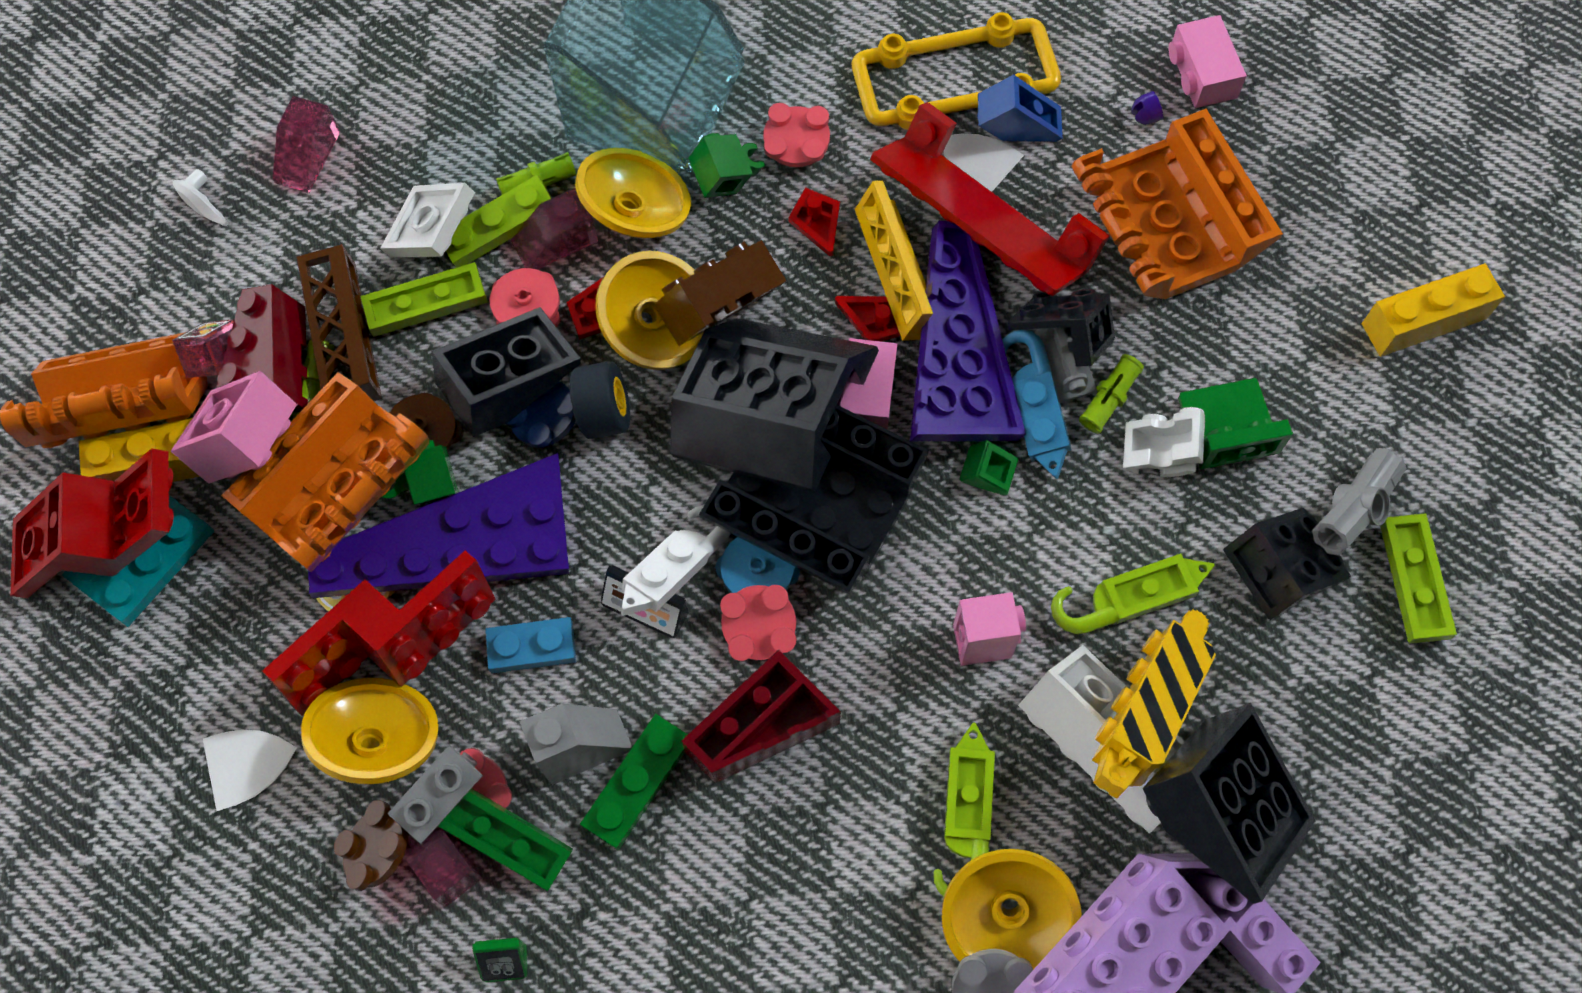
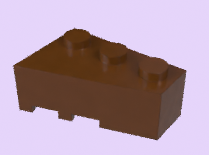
M762 240L749 247L744 241L725 253L727 258L718 263L712 259L694 270V275L685 280L680 277L661 289L664 296L654 304V307L678 346L683 345L703 333L705 329L717 325L765 297L786 282L785 277Z

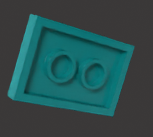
M169 495V508L173 510L174 514L170 531L112 577L65 571L62 576L121 623L129 627L215 530Z

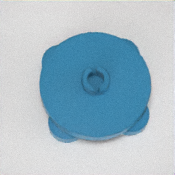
M739 537L735 538L727 546L715 565L718 577L723 580L725 587L730 593H737L743 588L754 585H780L787 590L790 585L798 581L800 576L799 568Z

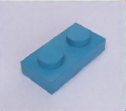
M571 617L485 628L488 670L491 674L576 663L574 630Z

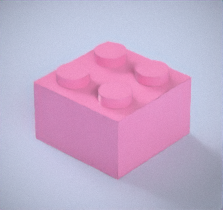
M258 371L211 390L171 452L209 484L224 478L232 479L239 473L251 469L258 470L270 459L272 455L270 448L276 438L280 437L291 424L289 417L297 404L264 373Z

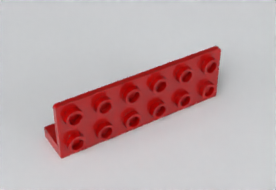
M928 102L919 105L905 137L872 153L870 160L879 166L885 175L895 178L907 187L914 197L927 202L940 212L942 218L948 222L955 223L967 232L975 243L988 248L1000 257L1006 266L1016 269L1028 278L1036 289L1051 296L1056 295L1088 273L1110 237L1109 234L1078 213L1070 219L1057 241L942 155L957 123Z

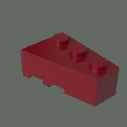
M272 284L242 289L241 296L237 302L232 329L227 339V348L222 366L217 376L216 388L261 371L297 404L293 412H301L308 404V399L302 396V381L308 379L307 368L301 363V349L307 347L305 306Z
M777 650L681 742L685 753L714 783H717L839 725L841 711L780 650Z

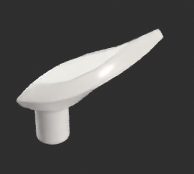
M195 169L185 180H173V186L179 196L194 211L223 226L228 225L227 220L209 202L207 196L198 191L208 180L201 170Z

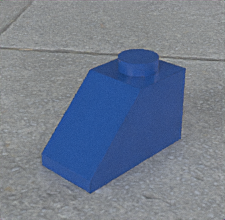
M1014 74L978 93L977 118L979 127L1002 141L1057 142L1063 139L1061 106Z

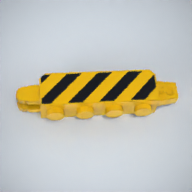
M1189 610L1182 617L1180 623L1173 620L1162 633L1157 629L1154 630L1141 650L1147 654L1146 658L1143 659L1141 657L1126 678L1132 685L1130 688L1125 686L1111 706V709L1116 712L1114 719L1109 716L1094 738L1100 745L1092 758V761L1098 764L1093 783L1099 788L1106 790L1109 795L1116 799L1128 786H1142L1148 776L1164 763L1216 656L1212 645L1203 639L1209 628V619L1198 610Z

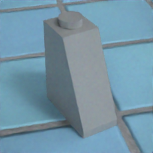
M562 703L519 721L535 764L552 785L624 755L632 748L617 709Z

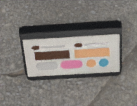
M609 565L605 575L601 604L603 607L621 615L624 598L622 583L623 578L629 572L614 565ZM674 594L657 612L647 609L624 616L665 636L675 638L689 612L685 598Z

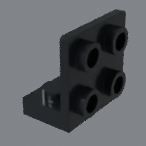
M1081 289L1066 296H1057V294L1051 296L1045 292L1036 293L1008 321L1009 330L1070 327L1067 342L1069 351L1074 353L1076 367L1092 366L1115 340L1110 293L1096 294L1094 289Z
M1304 508L1255 523L1223 549L1269 621L1282 616L1306 597L1341 584L1351 577L1340 555L1329 554L1323 547L1315 543L1312 530L1318 525V522Z

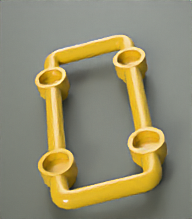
M999 12L988 19L986 26L907 42L898 34H888L880 41L878 47L858 52L851 62L865 116L871 124L876 126L898 124L901 128L908 130L919 105L924 104L918 96L907 95L898 102L896 109L879 111L866 65L880 62L886 68L896 69L905 64L908 56L987 41L994 47H1006L1012 43L1015 35L1025 33L1032 34L1046 79L1033 81L1025 73H1017L1015 76L1042 94L1051 93L1060 86L1061 73L1046 28L1037 19L1023 18L1013 20L1009 14ZM980 92L928 103L944 114L978 108V93Z

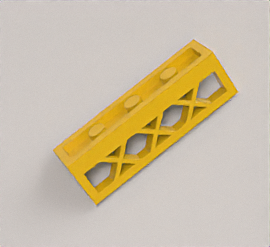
M872 181L854 210L902 341L920 340L921 329L933 314L925 293L926 282L895 201L890 200L883 181Z

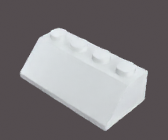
M1082 645L1051 668L1018 706L1027 714L1031 723L1043 729L1059 745L1062 753L1078 763L1092 777L1094 782L1098 764L1092 761V758L1100 745L1094 738L1109 716L1114 719L1116 712L1111 709V706L1126 685ZM1178 735L1164 763L1148 776L1142 786H1128L1117 799L1111 796L1124 808L1127 816L1134 823L1141 825L1149 834L1161 822L1150 811L1142 788L1185 743Z

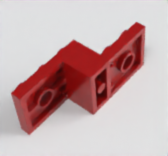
M151 448L115 481L62 472L13 518L10 596L29 598L61 570L113 577L170 531L174 518L173 510L169 508V490L173 483V471L169 468V451Z
M466 550L400 610L364 579L263 669L262 672L301 716L305 714L307 708L320 694L337 685L344 678L352 676L359 669L361 662L367 657L402 687L410 679L418 677L425 670L427 663L442 649L450 647L457 640L459 633L473 620L484 616L489 610L491 603L496 599L477 560Z

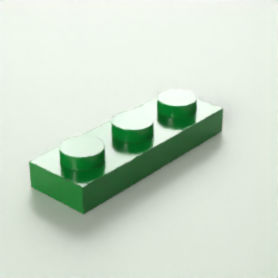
M655 713L580 825L619 851L685 753L681 740L688 734Z
M472 788L438 825V827L546 891L550 889L573 850L570 846Z

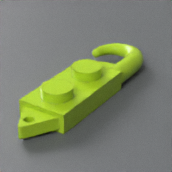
M1180 553L1103 580L1097 585L1093 594L1095 612L1079 618H1072L1063 610L1064 599L1073 592L1072 588L1067 586L1059 590L1053 597L1051 604L1052 617L1058 626L1074 634L1088 633L1116 622L1119 624L1196 597L1199 592V585L1215 565L1214 563L1185 559ZM1199 568H1203L1205 572H1201Z
M975 722L971 724L957 746L951 747L949 751L944 830L946 846L953 853L969 858L970 861L989 852L995 751L989 750ZM975 733L977 738L972 739L969 734ZM935 869L933 872L934 884L938 892L944 897L948 885L943 879L942 871Z

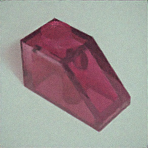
M296 96L292 97L276 131L273 181L275 184L310 193L340 134L336 121L327 105Z
M576 188L539 204L511 239V242L524 267L538 270L597 243L598 239L593 218L580 202Z
M437 826L422 844L408 833L404 857L432 898L438 903L447 907L482 879V876L449 832Z

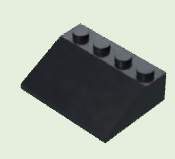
M1251 703L1206 719L1142 788L1150 811L1158 817L1164 830L1253 904L1263 901L1316 822Z

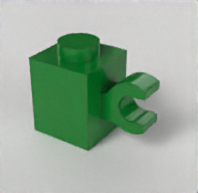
M711 133L700 139L699 144L688 159L704 198L735 195L751 176H755L765 166L764 161L754 162L749 158L758 149L757 144L746 143L741 146L737 134L720 135L719 133Z
M429 440V445L420 453L418 459L408 466L405 473H402L397 478L395 487L382 497L396 498L403 492L410 490L414 505H422L459 493L446 447L443 445L435 446L434 441Z

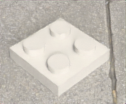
M466 183L413 186L380 249L391 258L442 257L451 245V238L460 221L467 214L468 205L475 192Z

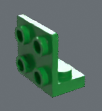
M1256 378L1181 392L1178 397L1181 409L1195 407L1202 409L1205 414L1203 464L1199 463L1200 469L1280 454L1293 435L1288 419L1272 421Z

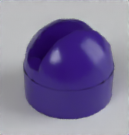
M1154 91L1143 94L1134 101L1131 112L1133 115H1136L1135 120L1138 123L1148 125L1163 120V110Z

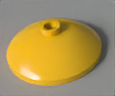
M608 148L596 151L583 160L576 175V192L584 208L599 223L626 236L655 238L671 234L684 224L690 211V193L678 173L660 159L638 150Z
M641 251L630 254L616 262L603 277L596 296V316L599 328L611 348L628 362L646 369L665 370L678 367L692 358L703 333L678 346L654 307V304L664 296L662 288L680 277L685 280L694 275V269L685 261L665 252ZM642 312H647L651 315L652 323H647L643 320Z
M384 678L354 679L329 688L310 704L301 724L302 746L309 760L325 774L335 779L355 784L385 783L412 773L430 757L438 738L437 715L428 699L419 691L406 684L400 687L395 681Z
M1021 849L995 850L984 853L969 861L955 874L949 883L942 903V928L951 952L959 962L963 958L981 950L1001 949L1011 952L1019 958L1028 960L1033 970L1082 916L1076 889L1063 870L1049 859ZM1013 899L1018 902V905L1013 909H1006L1002 906V903L1005 900Z

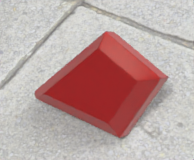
M805 187L789 215L788 221L828 256H833L840 201Z
M603 277L566 302L579 340L601 333L596 316V296Z
M886 296L835 297L836 306L865 340L882 342L901 336Z

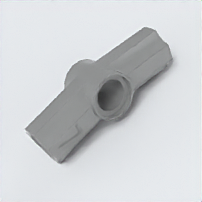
M1376 448L1374 453L1369 455L1351 484H1341L1336 488L1332 500V509L1312 530L1315 543L1323 547L1329 554L1341 555L1368 525H1382L1389 515L1390 494L1407 469L1403 458L1395 455L1390 449Z

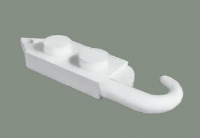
M704 505L690 510L687 513V517L693 519L699 516ZM718 526L706 537L690 530H675L623 578L622 590L624 591L621 615L624 616L647 609L657 612L707 563L708 558L728 539L731 533Z

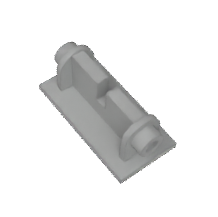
M1070 327L1046 328L1035 331V334L1042 339L1045 345L1060 403L1097 393L1089 366L1076 367L1074 353L1069 351L1067 338Z
M449 745L387 814L415 840L422 844L483 776L475 768L477 762L465 752L460 755Z

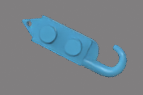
M1028 330L1013 331L1003 339L1005 352H1007L1012 344L1022 342L1028 346L1032 363L1018 370L1012 379L1026 432L1024 438L1028 455L1031 461H1038L1055 479H1058L1066 453L1072 449L1046 348L1042 339L1034 332ZM1053 464L1057 465L1054 469H1051Z

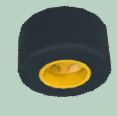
M607 361L575 368L570 376V398L576 423L581 433L587 439H595L627 432L630 426V403L625 381L618 366L614 362Z

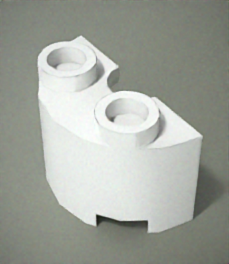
M1187 407L1179 410V413H1175L1171 420H1167L1163 415L1148 414L1143 416L1142 420L1126 422L1123 468L1137 474L1139 469L1142 468L1160 469V477H1176L1196 472V463L1203 464L1204 411L1195 407Z

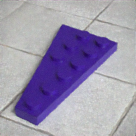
M939 220L931 232L925 293L933 314L921 329L910 442L1019 441L1026 435L979 244L975 243L970 235L955 223Z
M558 453L343 538L333 548L326 560L321 562L312 572L308 570L309 594L311 598L347 595L364 579L379 592L424 588L465 550L477 560L487 582L569 574Z

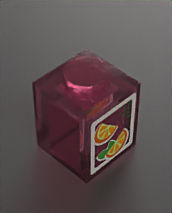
M234 319L203 322L172 340L186 378L218 375L222 367L227 348V339L232 330Z

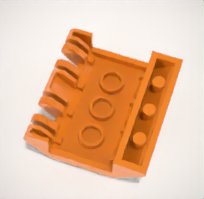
M1207 109L1172 121L1165 140L1102 164L1100 163L1104 152L1101 148L1079 157L1072 164V169L1078 180L1082 182L1084 191L1087 194L1099 196L1094 200L1093 206L1096 212L1100 213V219L1115 245H1118V251L1121 256L1136 259L1129 267V270L1133 277H1137L1136 282L1144 296L1167 299L1236 272L1283 235Z
M200 329L191 331L192 335L191 333L189 335L188 332L42 361L31 373L42 404L38 401L26 403V406L21 403L14 405L13 400L7 401L0 409L1 424L4 430L24 447L41 444L42 448H53L64 444L69 438L83 436L85 440L104 436L109 430L124 427L125 431L145 428L150 422L165 419L167 423L185 420L194 412L208 387L203 336H197L201 335L198 332ZM186 333H188V336H197V337L179 338V337H181L182 335H184V334H186Z
M337 372L291 421L289 428L280 437L276 438L270 448L272 455L266 464L258 470L251 469L243 472L221 496L272 538L302 566L312 572L321 562L329 557L333 548L344 536L359 524L361 518L376 501L389 491L391 485L408 466L418 459L420 453L429 445V438L411 420L400 413L396 417L378 406L357 384Z

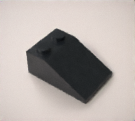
M541 307L431 351L435 384L473 437L510 422L581 364V358Z

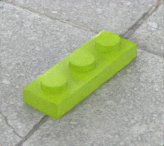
M533 176L465 216L460 221L451 238V245L446 250L456 268L469 264L558 211L539 176Z
M475 262L360 296L368 327L373 337L488 303Z
M1427 514L1387 517L1386 521L1380 525L1408 644L1451 640L1457 635Z

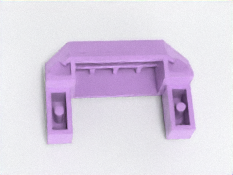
M1137 854L1017 987L1014 993H1176L1219 942L1229 950L1261 987L1277 993H1295L1321 962L1264 899L1256 904L1251 903L1194 854Z

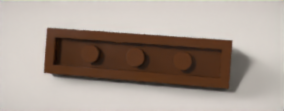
M343 244L297 256L321 389L331 380L330 376L338 364L342 363L350 368L351 381L357 384L373 401L382 399L354 260ZM330 262L331 270L322 283L311 277V266ZM326 293L335 297L338 302L328 317L317 310V306ZM332 328L344 333V339L335 352L324 347L323 342Z

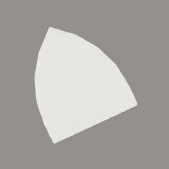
M961 133L951 135L943 151L945 158L991 192L1024 156L1013 147L995 138L979 134Z
M240 729L203 738L216 811L236 806L254 798L269 787L287 767L297 747L279 736L258 730Z

